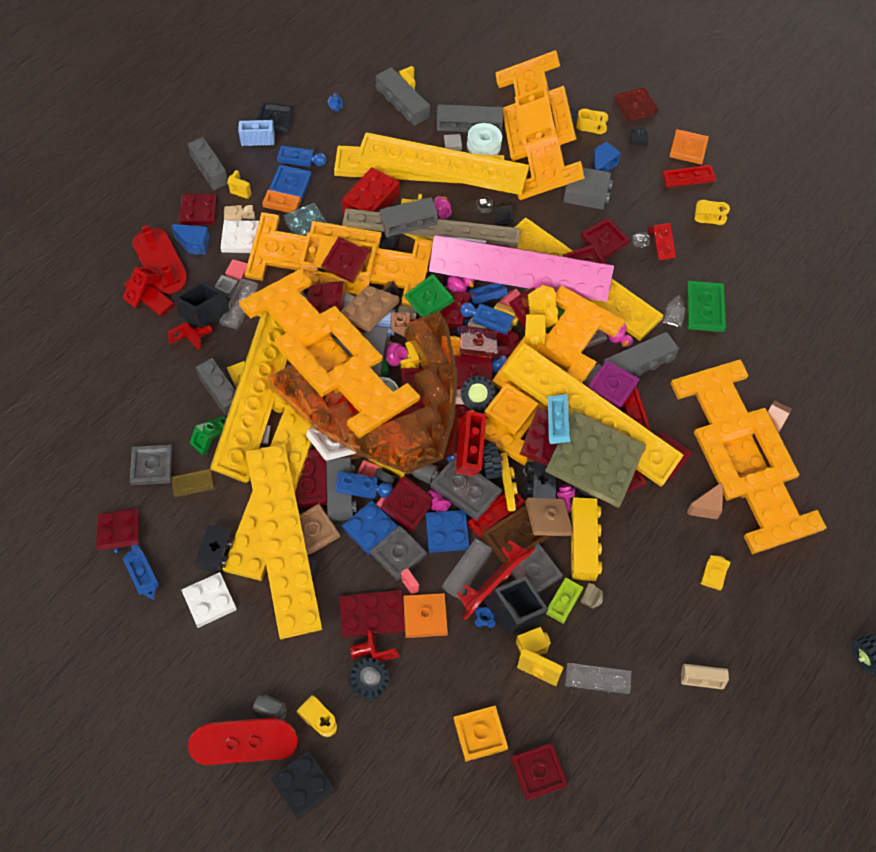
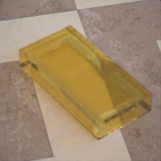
M210 469L171 477L175 497L214 489Z

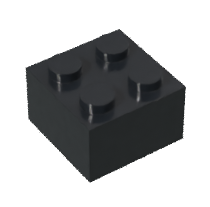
M203 281L173 298L178 315L199 328L207 326L210 322L230 311L225 292Z
M526 576L494 589L485 601L507 637L538 623L548 611V608Z
M309 751L270 778L297 820H300L335 794L333 786Z

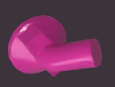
M564 484L559 486L556 494L558 499H564L567 512L570 513L571 498L575 497L576 490L570 484Z
M434 490L428 491L427 494L434 498L432 499V510L437 512L447 511L451 506V502Z

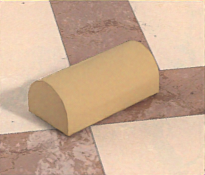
M683 664L681 684L724 689L729 681L728 669Z

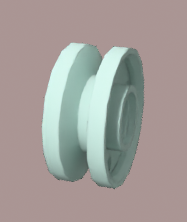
M480 123L472 126L468 131V152L471 154L498 155L502 142L501 131L489 123Z

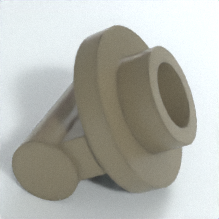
M588 583L581 603L590 608H595L601 605L603 601V591L594 584Z

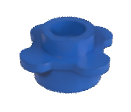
M337 93L328 99L329 107L333 111L338 112L339 109L343 108L342 99Z
M478 607L475 610L477 615L475 625L477 627L488 626L493 628L495 626L494 615L488 607Z

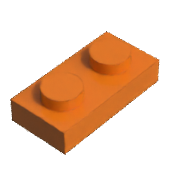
M268 190L262 203L265 208L296 214L301 203V197Z

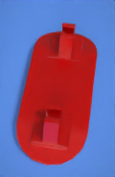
M148 225L142 227V232L138 233L132 242L143 267H151L162 275L160 282H151L152 285L164 294L180 291L186 284L187 275L168 235L159 228L149 229Z
M508 540L507 543L511 545V550L506 551L503 546L500 548L507 561L477 591L464 584L463 587L467 589V594L462 596L460 591L456 592L465 608L462 616L463 620H466L475 611L481 601L487 595L489 596L502 580L504 581L512 573L511 571L520 562L535 551V546L525 549Z
M277 718L213 722L200 726L192 733L188 740V750L190 756L196 762L203 765L279 760L293 754L297 748L298 738L296 731L290 724Z

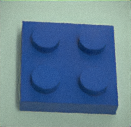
M279 165L269 190L299 196L302 201L312 178V171Z
M373 501L342 525V529L369 556L371 555L370 550L398 527Z
M463 510L426 513L429 553L469 550L466 513Z

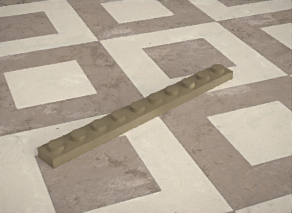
M345 209L343 226L384 232L380 221V212ZM437 219V225L401 234L434 237V235L443 236L445 234L487 239L486 243L518 247L520 228Z

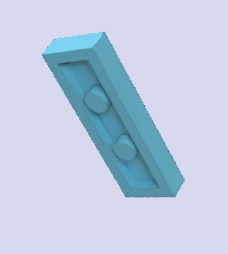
M567 394L548 397L550 444L570 442L569 401Z

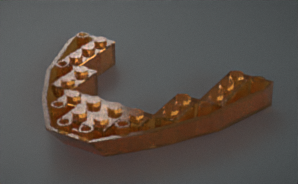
M440 311L406 323L404 336L408 342H411L424 368V371L415 374L413 385L419 396H421L425 408L380 425L361 438H358L347 426V421L354 417L347 402L345 401L328 408L323 398L294 366L268 375V388L313 429L365 458L409 474L443 459L453 425L458 374L448 325Z

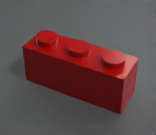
M467 411L460 419L455 474L475 477L482 470L486 414Z

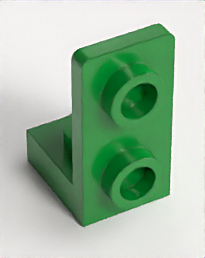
M221 416L195 426L190 444L202 455L208 453L213 438L221 436L227 418Z

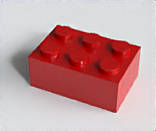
M371 167L342 199L343 214H345V209L380 212V209L390 207L400 196V182Z

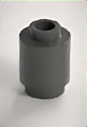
M416 459L411 466L410 474L414 478L431 484L440 474L439 466L422 459L420 461Z
M259 695L253 706V711L262 718L283 720L287 713L285 703L268 695Z

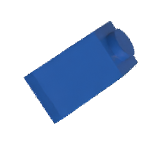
M608 142L595 148L593 152V170L609 172L619 164L621 152Z
M172 224L175 238L188 253L206 255L210 240L207 227Z

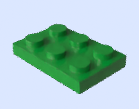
M688 281V329L725 331L723 283Z

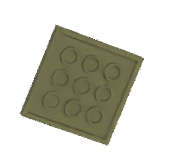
M574 410L569 420L570 442L558 443L545 472L619 508L646 445Z

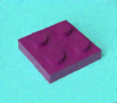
M606 361L588 388L620 410L640 379Z

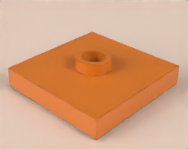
M676 129L669 157L702 165L709 136Z
M445 593L403 596L406 638L448 635Z

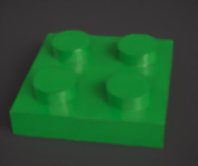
M434 274L404 294L406 300L424 322L454 302L453 297Z

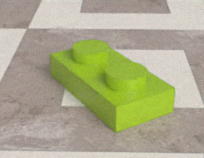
M565 578L551 601L546 614L564 624L584 587Z

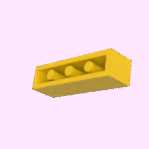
M573 497L571 580L596 581L598 574L602 572V562H598V555H601L602 550L601 543H598V536H601V524H598V518L601 516V506H597V499Z

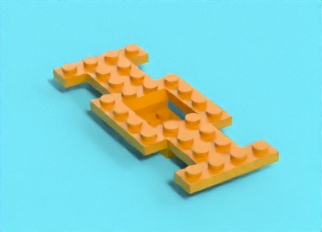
M556 50L496 72L499 88L513 83L515 88L516 103L503 107V117L511 159L516 161L528 156L532 177L526 179L522 195H518L520 200L585 179L581 161L565 166L561 145L576 140L565 87L561 86L549 91L545 72L560 66Z
M262 212L245 271L246 278L263 281L267 265L292 270L301 269L311 280V285L344 281L346 284L345 291L354 296H357L367 286H370V283L386 285L388 282L394 281L397 288L404 289L402 305L411 306L404 294L426 279L433 241L416 238L413 253L410 254L380 249L382 234L376 231L313 221L310 233L307 232V236L276 231L280 219L279 215ZM338 237L370 251V256L354 284L334 274L318 271V268H321L323 261Z
M301 269L239 301V306L250 319L267 311L285 330L286 334L275 339L274 345L321 397L332 391L335 393L341 392L360 412L347 421V426L358 438L363 437L419 401V394L408 383L392 392L377 376L371 367L380 363L383 356L335 306L319 314L300 292L311 286V280ZM331 332L354 355V357H350L337 344V342L330 336Z
M561 285L556 292L555 300L556 305L564 309L565 312L550 333H545L544 344L526 345L583 384L596 366V361L582 354V352L598 329L615 338L623 327L625 320ZM524 336L494 377L492 384L502 389L507 383L539 403V408L548 411V406L501 374L506 365L525 343ZM536 410L517 435L492 419H486L484 442H496L499 451L507 452V456L525 466L527 457L520 455L524 443L522 438L528 431Z
M740 359L674 379L670 384L678 400L696 395L710 423L708 426L696 429L694 434L718 484L721 483L723 485V494L726 501L740 496L741 498L746 497L761 528L744 535L753 555L824 531L827 527L818 510L799 515L783 482L799 476L766 408L748 413L733 384L748 377V373ZM753 434H755V436H756V438H757V440H758V442H759V444H760V446H761V448H762L764 454L766 455V457H767V459H768V461H769L771 467H767V465H766V463H765V461H764V459H763V457H762V455H761V453H760V451H759V449H758V447H757V445H756V443H755V441H754V439H753V437H752Z

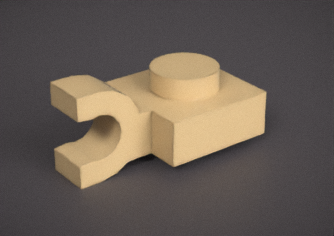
M242 205L224 207V220L243 221V219H255L253 205H247L242 208Z

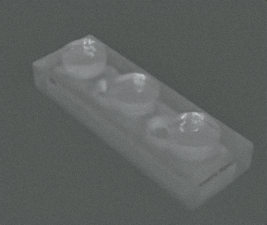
M240 279L228 303L230 311L223 314L220 319L221 325L238 330L246 314L239 306V301L256 292L258 283Z
M475 538L442 585V589L460 599L456 592L460 591L461 595H463L466 590L463 585L469 586L491 554L492 548Z
M567 663L565 686L630 694L631 671Z

